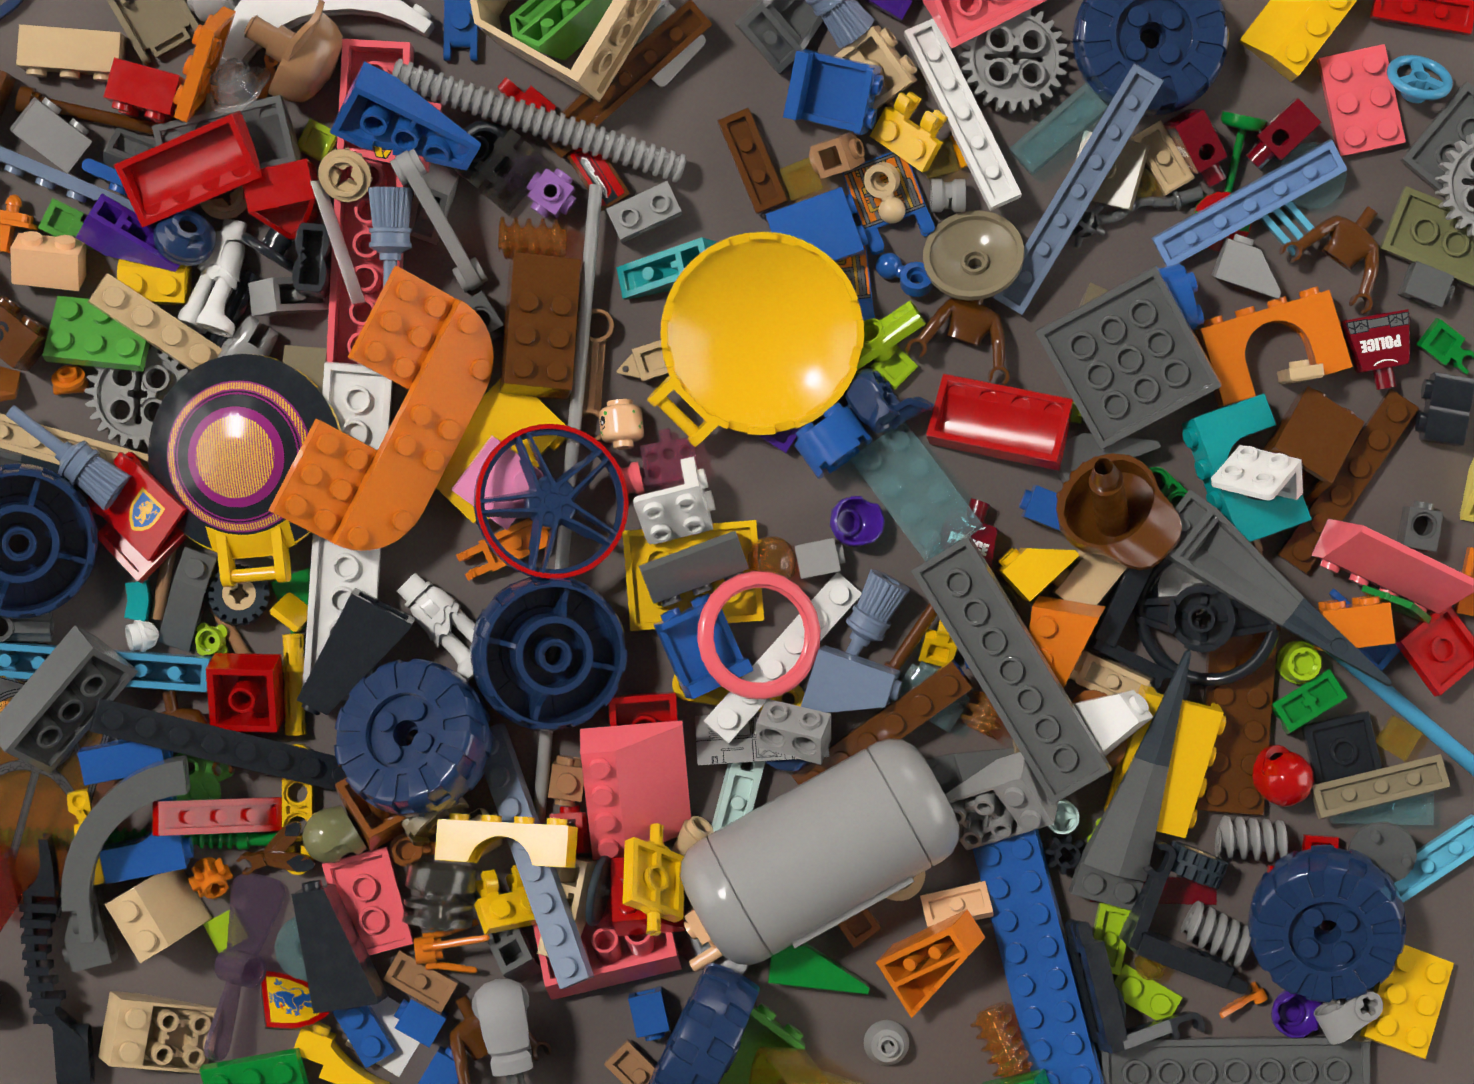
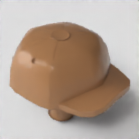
M318 0L313 16L296 33L283 25L277 28L258 17V15L252 17L244 30V38H248L265 48V54L280 63L271 82L268 94L272 96L282 95L283 99L289 102H305L315 96L331 78L342 50L343 35L337 24L323 13L324 1Z

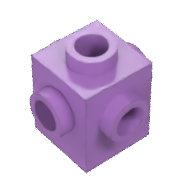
M547 168L543 174L537 172L527 186V189L530 190L528 198L533 202L530 208L546 219L549 215L558 219L561 213L566 215L577 199L573 196L576 190L570 185L573 179L558 168H556L554 173ZM548 186H555L557 188V194L552 198L544 194Z

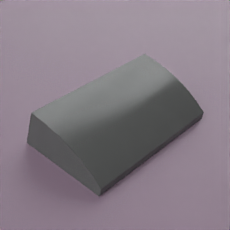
M282 95L195 115L187 123L178 119L152 126L155 143L158 146L227 115L241 111L251 135L260 168L302 160L293 124Z

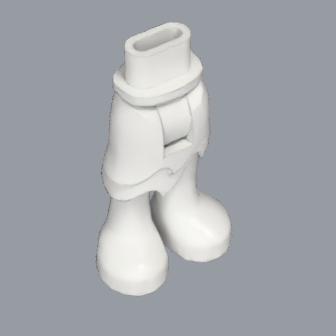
M224 219L221 231L215 232L216 241L213 253L197 267L201 270L199 280L187 303L180 310L177 319L200 334H205L209 331L219 336L233 337L235 324L225 315L224 310L228 295L232 288L234 290L237 289V282L240 277V270L245 256L244 245L246 244L241 240V235L245 233L247 228L245 222Z
M414 573L397 592L407 601L405 606L410 608L413 617L428 634L430 640H433L438 648L441 644L458 664L456 673L469 681L474 677L471 669L470 650L451 631L454 625L472 643L475 623L460 609L461 605L455 602V599L441 588L433 586L430 580L425 582L417 573Z

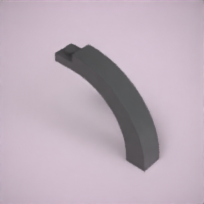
M187 755L164 759L130 774L99 800L80 825L66 857L61 888L62 912L76 910V913L72 914V927L74 934H79L80 944L95 942L99 935L94 898V879L97 862L105 842L112 831L124 819L141 807L157 800L185 795L189 792L191 786Z

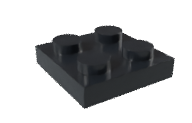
M1369 711L1357 712L1301 726L1315 785L1382 769Z

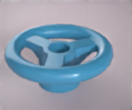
M1400 56L1393 59L1387 67V76L1390 83L1400 91L1401 96L1405 100L1412 103L1441 99L1448 95L1453 87V80L1448 70L1436 61L1423 56ZM1411 65L1412 71L1410 75L1398 76L1397 69L1399 67ZM1424 68H1427L1436 73L1442 81L1430 77V75L1426 71H1424Z

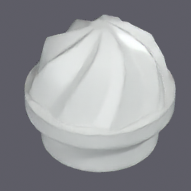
M134 620L133 624H128L125 627L126 640L130 651L139 650L140 652H146V650L156 645L159 631L151 622Z

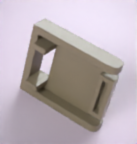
M107 0L144 65L151 62L149 55L146 53L147 50L151 49L155 58H159L192 39L186 28L192 26L195 32L199 25L193 12L189 10L186 0H137L132 4L128 0Z

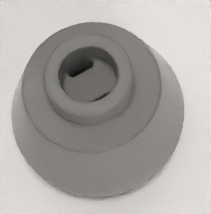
M881 1020L871 1025L865 1033L864 1049L873 1062L884 1066L894 1065L900 1062L907 1054L909 1037L904 1027L892 1020Z

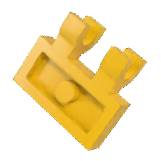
M908 92L907 95L899 93L894 103V108L885 107L870 137L919 171L926 172L943 144L942 141L936 138V135L948 117L939 110H934L933 113L926 111L921 119L920 126L910 120V117L919 105L921 98L912 92Z
M513 865L511 868L513 874L505 877L512 892L499 894V884L495 869L482 871L480 874L482 880H478L475 883L481 898L477 899L474 906L485 935L537 924L516 865Z

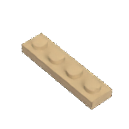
M108 273L87 302L189 370L217 358L222 351V348Z

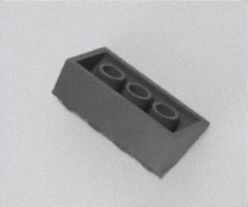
M74 625L1 711L0 747L4 752L51 774L89 730L97 698L113 701L138 671L98 637Z

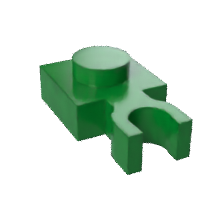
M1435 318L1416 344L1442 365L1446 366L1451 359L1453 366L1466 375L1469 370L1462 365L1463 358L1468 355L1474 360L1473 351L1460 347L1466 338L1439 318Z

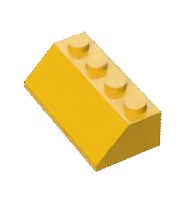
M1270 0L1238 42L1292 82L1305 69L1357 0Z

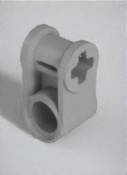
M1367 991V994L1347 1001L1343 998L1331 1000L1329 1003L1325 1002L1315 1009L1313 1015L1329 1043L1335 1045L1350 1039L1361 1028L1377 1019L1382 1013L1383 1001L1377 993Z

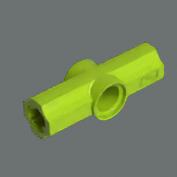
M911 300L880 321L874 318L864 321V343L857 370L872 360L877 362L888 360L896 352L897 343L926 324L923 316Z

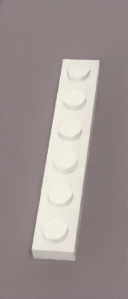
M932 18L905 30L904 37L941 112L948 117L946 123L989 210L992 211L1021 198L1022 193L945 37L934 19Z
M836 572L811 600L817 612L821 628L820 641L862 594L839 572ZM800 614L752 666L753 671L744 675L741 679L750 682L776 680L785 675L796 664L804 645L805 630ZM729 692L703 722L729 744L761 709L766 699H748Z

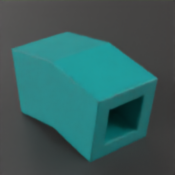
M146 580L143 584L140 582L125 583L127 605L124 618L141 620L143 622L149 621L153 601L150 580Z

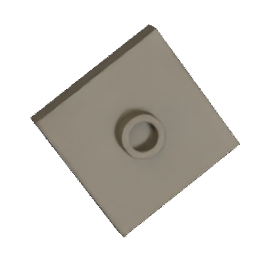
M1084 130L1077 158L1093 132ZM1128 140L1091 202L1132 212L1150 146Z

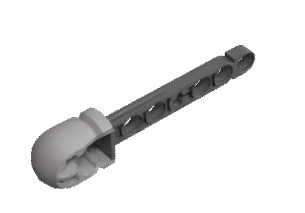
M495 979L485 983L476 991L472 999V1010L480 1021L483 1040L488 1054L491 1055L490 1064L493 1076H506L507 1084H526L523 1072L533 1068L526 1011L529 1006V995L519 982L512 979Z

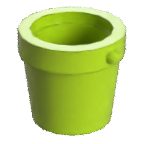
M1291 641L1279 650L1276 656L1275 669L1278 670V673L1284 680L1293 684H1304L1319 674L1322 656L1309 643Z

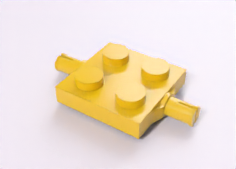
M659 823L650 825V841L646 842L636 837L625 840L623 904L641 910L647 915L646 934H650V936H659L661 934V918L675 923L682 920L684 914V887L680 878L681 861L684 856L671 851L663 843L664 825Z

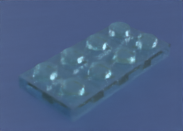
M906 422L901 424L896 430L888 431L850 459L851 463L925 562L965 537L971 536L983 527L980 520Z

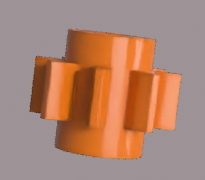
M205 857L197 861L191 868L194 876L189 877L188 881L192 890L197 891L200 898L205 896L208 899H215L227 891L229 888L227 880L233 878L228 864L224 865L221 858L216 860L213 857Z

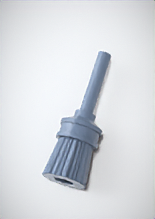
M805 0L814 9V14L821 16L839 48L845 47L861 37L870 29L875 20L856 0Z
M368 188L373 228H369V233H371L369 247L380 253V260H383V288L394 266H397V261H401V253L412 248V243H410L412 229L409 228L413 199L412 188Z
M15 405L7 412L6 416L56 454L55 458L60 461L58 474L70 480L72 485L77 484L104 511L113 504L131 478V475L99 457L100 452L88 446L89 444L86 441L75 445L68 441L63 443Z
M875 569L870 570L859 602L854 604L852 614L846 619V623L852 630L849 636L852 640L846 650L847 653L859 656L863 646L868 647L870 641H883L886 630L891 626L890 618L911 590L907 585L886 573Z

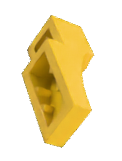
M318 1022L313 1026L300 1030L294 1048H299L301 1057L323 1065L319 1078L334 1084H390V1082L366 1071L349 1058L335 1042L337 1034L330 1032L331 1027Z

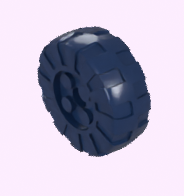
M1083 0L1075 18L1072 38L1074 58L1082 75L1081 77L1093 94H1096L1109 106L1135 63L1164 80L1143 116H1161L1181 110L1206 93L1221 72L1229 43V29L1225 19L1226 12L1221 0ZM1143 33L1152 34L1156 39V47L1153 49L1147 48L1140 40V35Z
M27 463L0 465V617L10 619L38 617L50 613L67 603L86 583L94 567L97 554V526L87 501L80 491L66 478L37 465ZM23 534L29 539V544L25 550L14 551L9 547V540L13 535Z
M528 577L516 583H511L494 595L488 606L482 609L473 628L470 662L480 692L491 707L503 717L526 728L555 731L572 728L590 720L602 707H606L619 689L617 685L622 673L626 670L627 650H625V633L617 614L597 591L572 578H550L546 580ZM551 646H557L556 658L552 662L547 663L545 660L546 650Z
M415 658L410 662L396 660L379 666L376 672L369 677L364 676L349 693L350 697L344 708H340L335 724L337 736L334 752L337 765L344 770L347 776L346 782L362 799L388 813L405 817H425V813L434 811L441 813L459 803L458 800L463 795L475 788L484 774L482 770L487 757L491 756L493 734L489 729L491 718L483 699L465 678L439 663Z
M1334 845L1311 846V849L1300 852L1295 850L1276 861L1275 867L1269 873L1265 872L1253 892L1248 915V929L1256 959L1261 968L1270 973L1275 984L1290 994L1297 993L1306 996L1307 1000L1329 1003L1331 1000L1345 998L1347 1001L1367 994L1368 989L1378 982L1382 984L1395 969V961L1399 953L1402 954L1406 938V916L1402 899L1393 880L1384 868L1380 870L1371 862L1370 857L1353 849L1347 851L1334 848Z
M715 963L707 964L667 1040L666 1047L657 1062L648 1084H719L724 1074L730 1069L740 1048V1040L747 1026L760 987L730 968Z

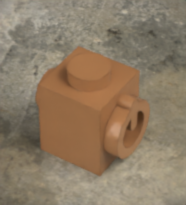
M854 131L824 140L810 147L809 158L812 168L817 175H820L821 179L851 170L865 163L864 146L861 140L854 134Z
M557 755L556 761L552 764L548 798H555L554 804L574 807L575 801L582 802L584 796L581 758Z

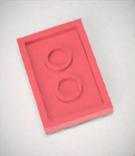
M1385 44L1322 57L1317 60L1334 143L1341 157L1406 143L1395 89L1387 76L1389 61Z
M388 845L376 848L371 852H362L360 855L354 854L343 857L338 863L322 864L327 884L334 883L369 956L414 943Z

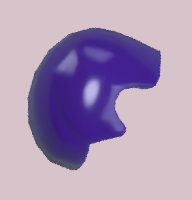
M862 496L846 497L838 501L831 511L830 528L836 539L847 546L859 547L873 543L883 533L885 519L880 506L877 503L866 501Z
M1283 990L1273 1003L1271 1010L1272 1023L1279 1032L1289 1038H1303L1312 1033V1031L1318 1030V1022L1313 1014L1315 1009L1323 1004V1002L1307 1000L1306 996L1297 993L1290 994Z

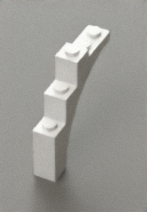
M241 0L234 9L236 13L222 58L242 71L255 54L263 48L248 38H244V30L252 17L258 15V17L277 28L283 25L288 29H292L309 21L315 12L318 0ZM322 0L325 2L323 13L327 16L356 14L380 17L404 25L426 38L430 36L435 28L429 20L432 15L417 4L411 8L402 0Z

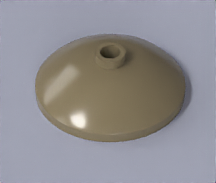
M980 210L957 213L939 223L928 236L923 250L924 268L932 284L946 295L963 300L985 299L1005 290L1019 275L1024 263L1023 241L1016 227L998 214ZM974 265L981 266L977 269H971V267Z

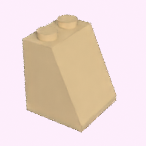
M183 869L153 875L105 904L139 963L172 945L212 918L197 891L192 890L188 876Z

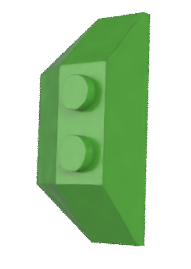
M528 0L509 16L512 36L540 53L566 60L590 39L613 0Z

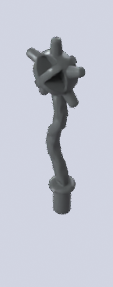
M1198 186L1182 192L1174 190L1172 196L1168 198L1138 197L1134 201L1132 212L1142 206H1163L1167 208L1175 206L1180 210L1182 205L1203 199V192L1201 187ZM1099 203L1092 209L1087 208L1072 232V235L1075 236L1074 246L1080 248L1083 239L1091 237L1094 233L1103 236L1105 230L1098 225L1118 222L1126 218L1131 211L1120 209L1109 215H1098L1103 209L1102 204Z

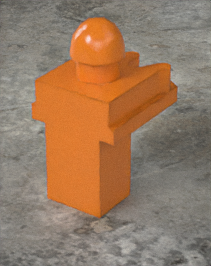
M12 194L7 198L5 202L7 205L6 211L0 210V252L10 254L15 228L38 231L39 227L33 224V216L19 213L20 208H22V200L16 194Z

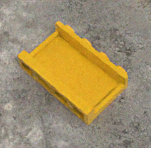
M501 378L482 397L436 486L473 524L477 523L474 506L453 492L452 488L491 435L502 441L512 433L529 426L539 424L565 425L537 397L500 393ZM554 435L532 437L541 455L549 447L555 451L566 440L565 437ZM527 439L522 440L532 465L539 468ZM515 445L510 447L513 451H515L518 454Z
M1141 684L1138 694L1146 700L1149 706L1148 710L1154 717L1164 695L1157 693L1154 687ZM1182 699L1156 829L1158 832L1186 838L1188 828L1193 829L1196 823L1197 809H1195L1198 797L1202 798L1205 793L1207 779L1204 776L1207 766L1211 767L1215 761L1216 747H1214L1217 735H1222L1226 724V716L1223 715L1224 712L1219 704L1212 703L1211 706ZM1152 719L1127 738V750L1124 758L1116 766L1104 811H1106Z

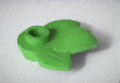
M177 753L174 757L183 756L186 754ZM187 755V762L195 765V768L189 771L191 789L185 795L176 796L177 800H191L192 798L194 800L221 799L219 781L231 777L235 771L230 774L227 764L220 763L221 775L216 776L212 771L213 761Z

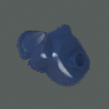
M862 369L856 372L849 387L844 392L847 400L844 402V406H849L855 416L859 417L865 425L869 426L877 434L892 429L896 430L905 421L924 413L926 410L931 411L934 404L922 397H910L900 402L894 392H892L891 384L886 382L881 374L873 369Z

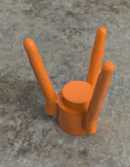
M477 919L435 932L422 933L423 937L414 938L416 965L425 964L426 970L441 969L463 973H477L478 969L476 967L439 962L437 959L443 958L444 948L489 941L490 936L480 935L446 941L441 940V937L479 925Z

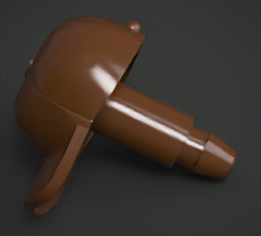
M1111 453L1094 456L1092 459L1082 462L1076 470L1071 471L1070 479L1063 483L1062 490L1056 494V512L1060 531L1071 545L1082 552L1105 555L1126 567L1146 570L1159 564L1175 548L1180 540L1182 533L1180 516L1159 490L1152 471L1143 462L1130 455Z

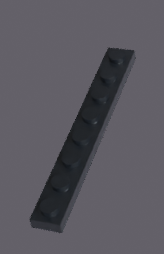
M97 698L89 728L90 732L337 791L335 784L347 778L344 770L337 765L334 755Z

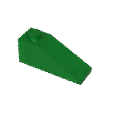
M806 942L796 948L791 945L775 955L772 954L770 957L768 983L869 994L868 982Z

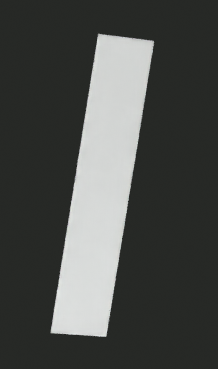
M319 180L310 181L352 304L365 303L330 197L322 188Z

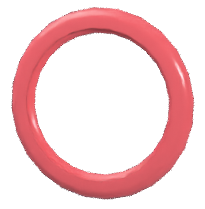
M751 571L738 574L723 582L710 595L702 609L698 622L697 642L704 665L720 686L735 695L748 699H769L781 696L794 689L807 677L820 648L821 628L817 612L810 598L797 584L784 576L772 572ZM752 588H767L787 597L797 608L805 630L803 649L796 664L785 675L768 682H750L731 673L721 662L714 643V626L724 604L734 595Z

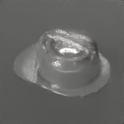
M235 57L228 58L225 63L218 66L210 75L209 84L212 93L210 106L212 110L219 114H231L249 107L256 101L262 89L271 77L270 70L265 67H250L247 63Z

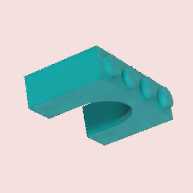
M1265 393L1182 423L1183 440L1186 446L1191 448L1195 459V472L1198 478L1203 481L1207 491L1206 501L1216 507L1249 542L1312 520L1303 495L1298 500L1282 496H1276L1272 500H1254L1243 494L1214 488L1211 485V477L1228 459L1231 448L1239 439L1276 425Z

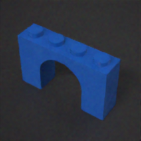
M123 739L85 746L78 751L84 786L126 778L143 767L173 757V751ZM172 796L158 801L177 800V798ZM153 830L147 835L136 839L105 844L100 853L106 884L185 869L190 863L189 858L194 857L190 837L185 838V835L153 836Z

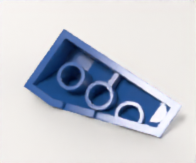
M365 61L354 79L330 130L331 134L360 148L373 150L374 146L393 150L392 155H399L406 150L410 151L414 148L418 156H423L426 162L462 170L468 169L481 146L479 141L397 77Z

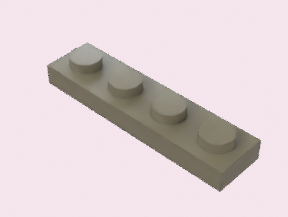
M1439 754L1313 785L1311 795L1318 820L1447 789L1451 786L1442 756Z

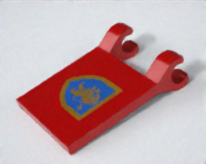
M119 452L114 459V464L122 471L131 475L129 481L113 504L105 511L90 496L86 501L93 512L102 516L147 561H152L187 511V508L142 466L136 454L133 452H127L126 454Z

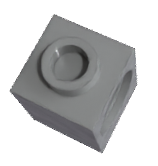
M834 538L794 545L800 579L841 571L839 564L845 563L842 543L835 544Z

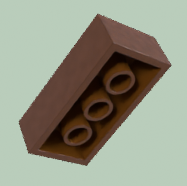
M513 253L508 271L500 393L567 400L573 385L581 259Z

